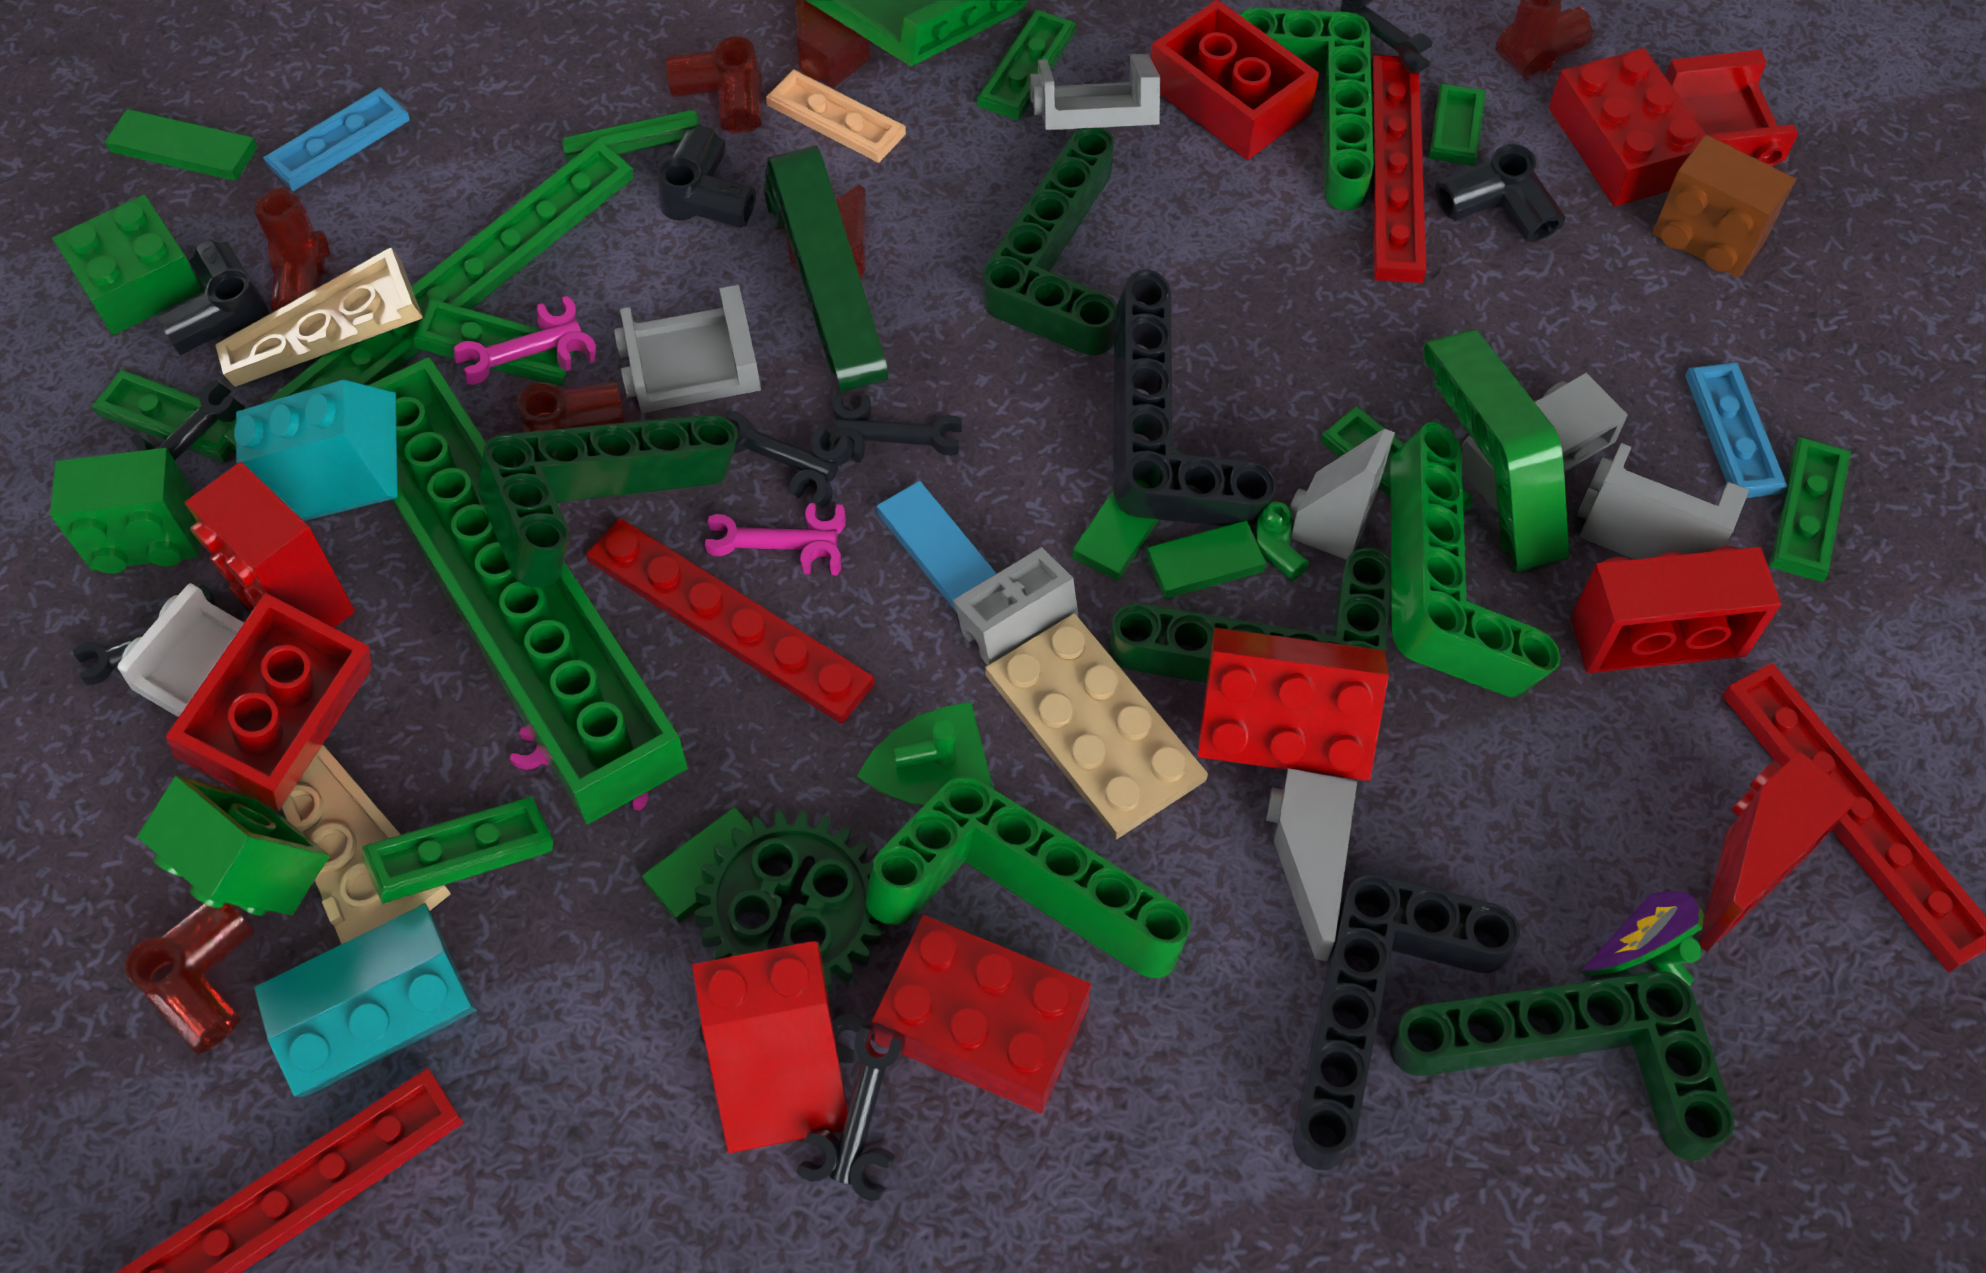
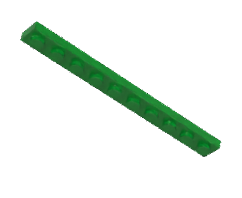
M596 140L411 286L421 314L423 315L429 298L470 310L473 309L633 179V168L602 141ZM421 319L325 354L264 403L343 379L368 386L391 375L421 350L414 348L413 338ZM234 426L224 434L227 444L236 451Z

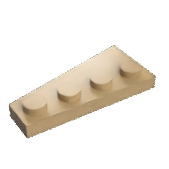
M389 248L215 345L223 375L234 387L422 319L423 316L402 261L394 250Z
M322 745L285 801L282 809L286 819L330 855L316 877L315 882L323 901L321 902L329 921L334 925L340 942L343 944L425 903L429 910H432L451 893L443 885L381 904L362 859V846L401 834L327 748Z

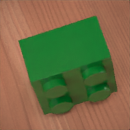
M145 194L52 237L112 336L204 291L184 253Z
M167 448L55 461L50 516L91 571L97 570L103 573L114 574L124 571L127 566L148 563L161 567H170L179 564L181 559L199 557L200 542L190 530V527L197 523V521L185 504V501L195 495Z
M180 776L174 777L137 836L139 840L156 854L153 858L155 864L165 871L187 880L192 885L189 889L190 894L200 902L214 908H223L225 903L233 904L258 916H264L266 911L293 915L330 857L327 852L273 808L242 792Z

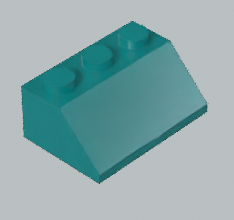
M343 379L236 412V425L234 429L236 463L238 464L241 461L303 521L397 498L395 392Z
M426 903L254 987L267 1039L294 1097H308L477 1011Z

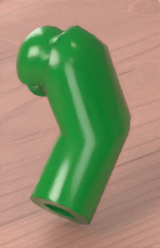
M1272 501L1263 508L1262 513L1258 516L1256 542L1263 557L1292 582L1306 571L1309 561L1290 546L1292 528L1290 508L1283 502Z

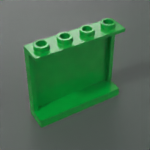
M806 0L910 67L1017 14L1028 2V0Z

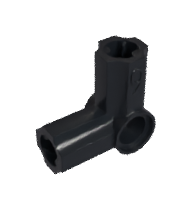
M697 125L695 129L687 130L673 157L663 161L659 166L658 184L661 211L666 217L673 220L683 221L697 215L740 228L746 227L756 201V188L713 177L726 150L725 141L715 133L714 129Z
M1520 144L1501 146L1493 154L1492 160L1437 181L1435 188L1440 207L1448 218H1452L1454 221L1501 204L1526 242H1536L1550 237L1558 229L1562 228L1566 218L1534 172L1536 166L1534 154Z
M209 239L195 246L194 256L189 260L206 293L157 317L181 356L230 330L239 332L268 316L269 309L228 242H215Z

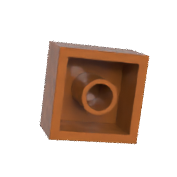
M1705 135L1678 170L1652 234L1661 238L1668 247L1677 250L1683 249L1706 261L1713 270L1728 272L1740 278L1765 243L1796 178Z

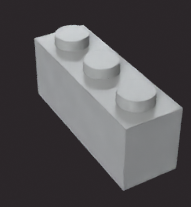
M1587 373L1569 383L1561 381L1555 384L1545 393L1543 398L1535 402L1552 423L1558 434L1563 453L1564 472L1615 443L1628 416ZM1469 435L1462 444V474L1486 501L1498 511L1494 468Z

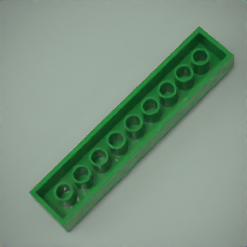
M427 357L368 385L396 393L397 498L387 501L586 825L686 771L688 766L679 735L565 562L559 580L554 585L546 588H532L523 585L511 573L478 491L482 457L486 442L431 358Z

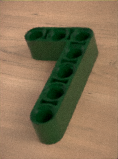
M1103 127L1080 128L1071 136L983 270V304L988 314L1087 355H1101L1113 347L1116 303L1110 296L1054 274L1050 270L1112 174L1114 140L1111 133Z
M814 145L768 157L764 182V196L769 214L774 213L775 230L786 228L831 375L837 374L839 383L838 393L888 380V370L883 350L818 146Z
M698 415L504 434L491 438L486 442L483 451L478 491L511 573L517 581L532 588H546L554 585L559 580L564 564L569 530L557 503L720 483L727 476L738 432L732 422L717 415Z
M1361 548L1354 551L1348 557L1338 588L1332 636L1146 604H1129L1121 607L1113 617L1110 654L1120 667L1128 670L1207 683L1214 628L1386 650L1391 606V559L1382 551L1374 548ZM1358 580H1365L1373 585H1366L1359 582ZM1352 625L1364 627L1368 631L1356 630ZM1129 635H1137L1144 638L1145 640L1140 642H1133L1131 640L1126 639L1125 637ZM1190 644L1196 646L1199 650L1188 651L1182 649L1180 645Z
M1651 972L1421 1005L1410 1009L1402 1017L1390 1042V1054L1394 1063L1402 1071L1413 1076H1428L1633 1046L1661 1137L1666 1147L1674 1155L1688 1161H1699L1707 1158L1732 1135L1735 1125L1733 1112L1694 995L1683 979L1670 972ZM1646 999L1660 1002L1667 1010L1668 1017H1662L1653 1012ZM1587 1007H1595L1603 1011L1610 1021V1026L1595 1022L1590 1017ZM1528 1016L1543 1018L1549 1024L1552 1034H1542L1536 1031L1530 1025ZM1479 1024L1485 1027L1491 1033L1494 1042L1483 1043L1476 1040L1471 1035L1468 1025ZM1414 1032L1426 1035L1432 1041L1435 1050L1423 1052L1416 1049L1410 1043L1408 1034ZM1665 1056L1678 1059L1686 1068L1688 1076H1681L1673 1072L1669 1068ZM1685 1116H1692L1698 1119L1707 1131V1138L1695 1135L1688 1128Z

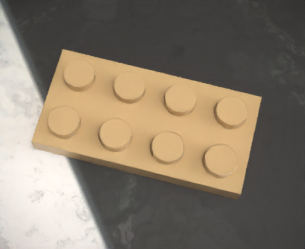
M1075 613L985 667L986 677L1116 840L1207 780V771Z

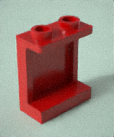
M1761 49L1672 59L1665 77L1706 135L1770 166L1786 160L1798 135V131L1795 125H1777L1758 85L1767 64Z

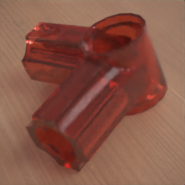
M1520 0L1514 23L1508 26L1500 35L1495 50L1525 81L1530 80L1528 76L1538 71L1545 73L1551 68L1556 59L1590 44L1594 31L1590 24V16L1583 8L1579 6L1560 12L1562 0Z
M733 36L721 41L713 51L666 57V70L672 97L719 91L720 124L723 130L732 133L753 132L757 127L762 126L760 87L763 80L754 45L749 39Z
M288 188L270 189L265 196L257 199L255 204V215L268 240L269 260L274 273L271 309L273 312L320 287L322 275L329 273V270L325 271L324 269L325 257L330 256L326 235L322 230L313 229L300 197L291 194Z
M617 381L562 390L547 382H537L528 385L518 396L517 406L523 433L625 423ZM543 414H551L547 417H538Z
M225 903L223 908H214L203 904L163 937L147 938L136 944L128 954L125 962V973L129 981L151 1002L197 1055L217 1046L234 1031L237 1024L242 1020L203 975L251 937L255 931L232 904ZM174 963L171 972L160 981L151 982L153 974L158 968L165 964Z

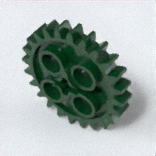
M776 811L774 827L766 828L758 817H754L753 834L749 837L737 828L732 829L731 837L734 848L730 849L720 844L714 846V858L719 865L703 864L701 868L702 878L710 885H700L695 888L696 901L706 905L695 910L696 925L710 926L700 934L702 947L720 945L712 955L713 960L769 950L768 944L775 936L781 923L782 904L790 902L803 863L806 860H812L815 864L808 872L802 884L801 904L793 906L785 926L784 936L778 948L794 945L792 940L800 933L813 932L824 941L820 946L828 994L831 993L832 974L836 973L845 981L850 982L853 978V968L850 960L867 965L870 960V951L863 943L879 945L882 931L873 925L882 922L876 920L866 907V894L873 862L862 864L867 856L868 845L864 842L849 848L848 843L851 829L848 827L840 830L835 836L829 834V817L827 816L820 820L816 828L809 827L806 811L799 813L795 825H787L783 813ZM778 860L786 863L790 870L782 876L774 877L768 876L760 868L768 861ZM831 880L840 883L845 891L839 896L830 898L819 894L815 887L822 881ZM750 911L760 912L768 919L765 925L757 929L744 928L739 925L737 920L741 915Z

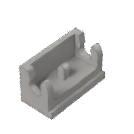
M1042 547L952 600L954 608L958 613L963 636L968 642L974 639L977 641L980 656L987 666L1073 613L1078 616L1073 577Z

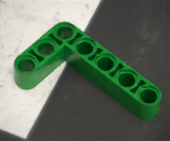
M1249 8L1242 11L1239 15L1316 71H1323L1325 199L1331 206L1340 210H1355L1361 207L1366 201L1374 167L1370 27L1364 17L1350 12L1276 8Z
M1476 329L1425 342L1423 346L1424 360L1427 367L1433 368L1437 378L1433 382L1434 386L1494 468L1501 547L1503 551H1509L1515 566L1510 568L1512 573L1568 559L1569 541L1563 453L1560 439L1554 426Z
M1428 422L1391 459V601L1393 641L1405 657L1416 663L1507 697H1520L1557 669L1561 659L1559 649L1554 640L1545 632L1466 601L1461 446L1457 437L1449 428L1441 423Z
M963 776L953 778L945 783L878 852L873 862L866 894V907L876 920L891 925L903 924L914 918L959 867L966 862L1130 969L1148 978L1165 977L1174 971L1191 929L1190 918L1186 911L1178 904L982 781Z

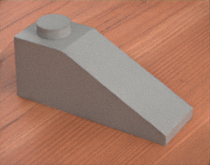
M1387 429L1381 430L1317 471L1307 491L1300 488L1297 490L1290 505L1291 519L1295 521L1291 539L1342 559H1348L1356 550L1369 521L1395 432Z
M1288 768L1283 788L1272 787L1266 821L1276 823L1274 844L1314 957L1318 960L1327 961L1335 942L1357 781Z

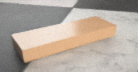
M794 69L766 96L767 106L878 163L906 135L905 125Z

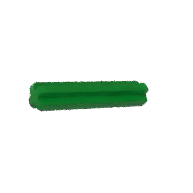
M690 110L565 137L562 140V146L568 163L598 139L617 155L681 142L686 131L695 129L697 125H700L697 113Z

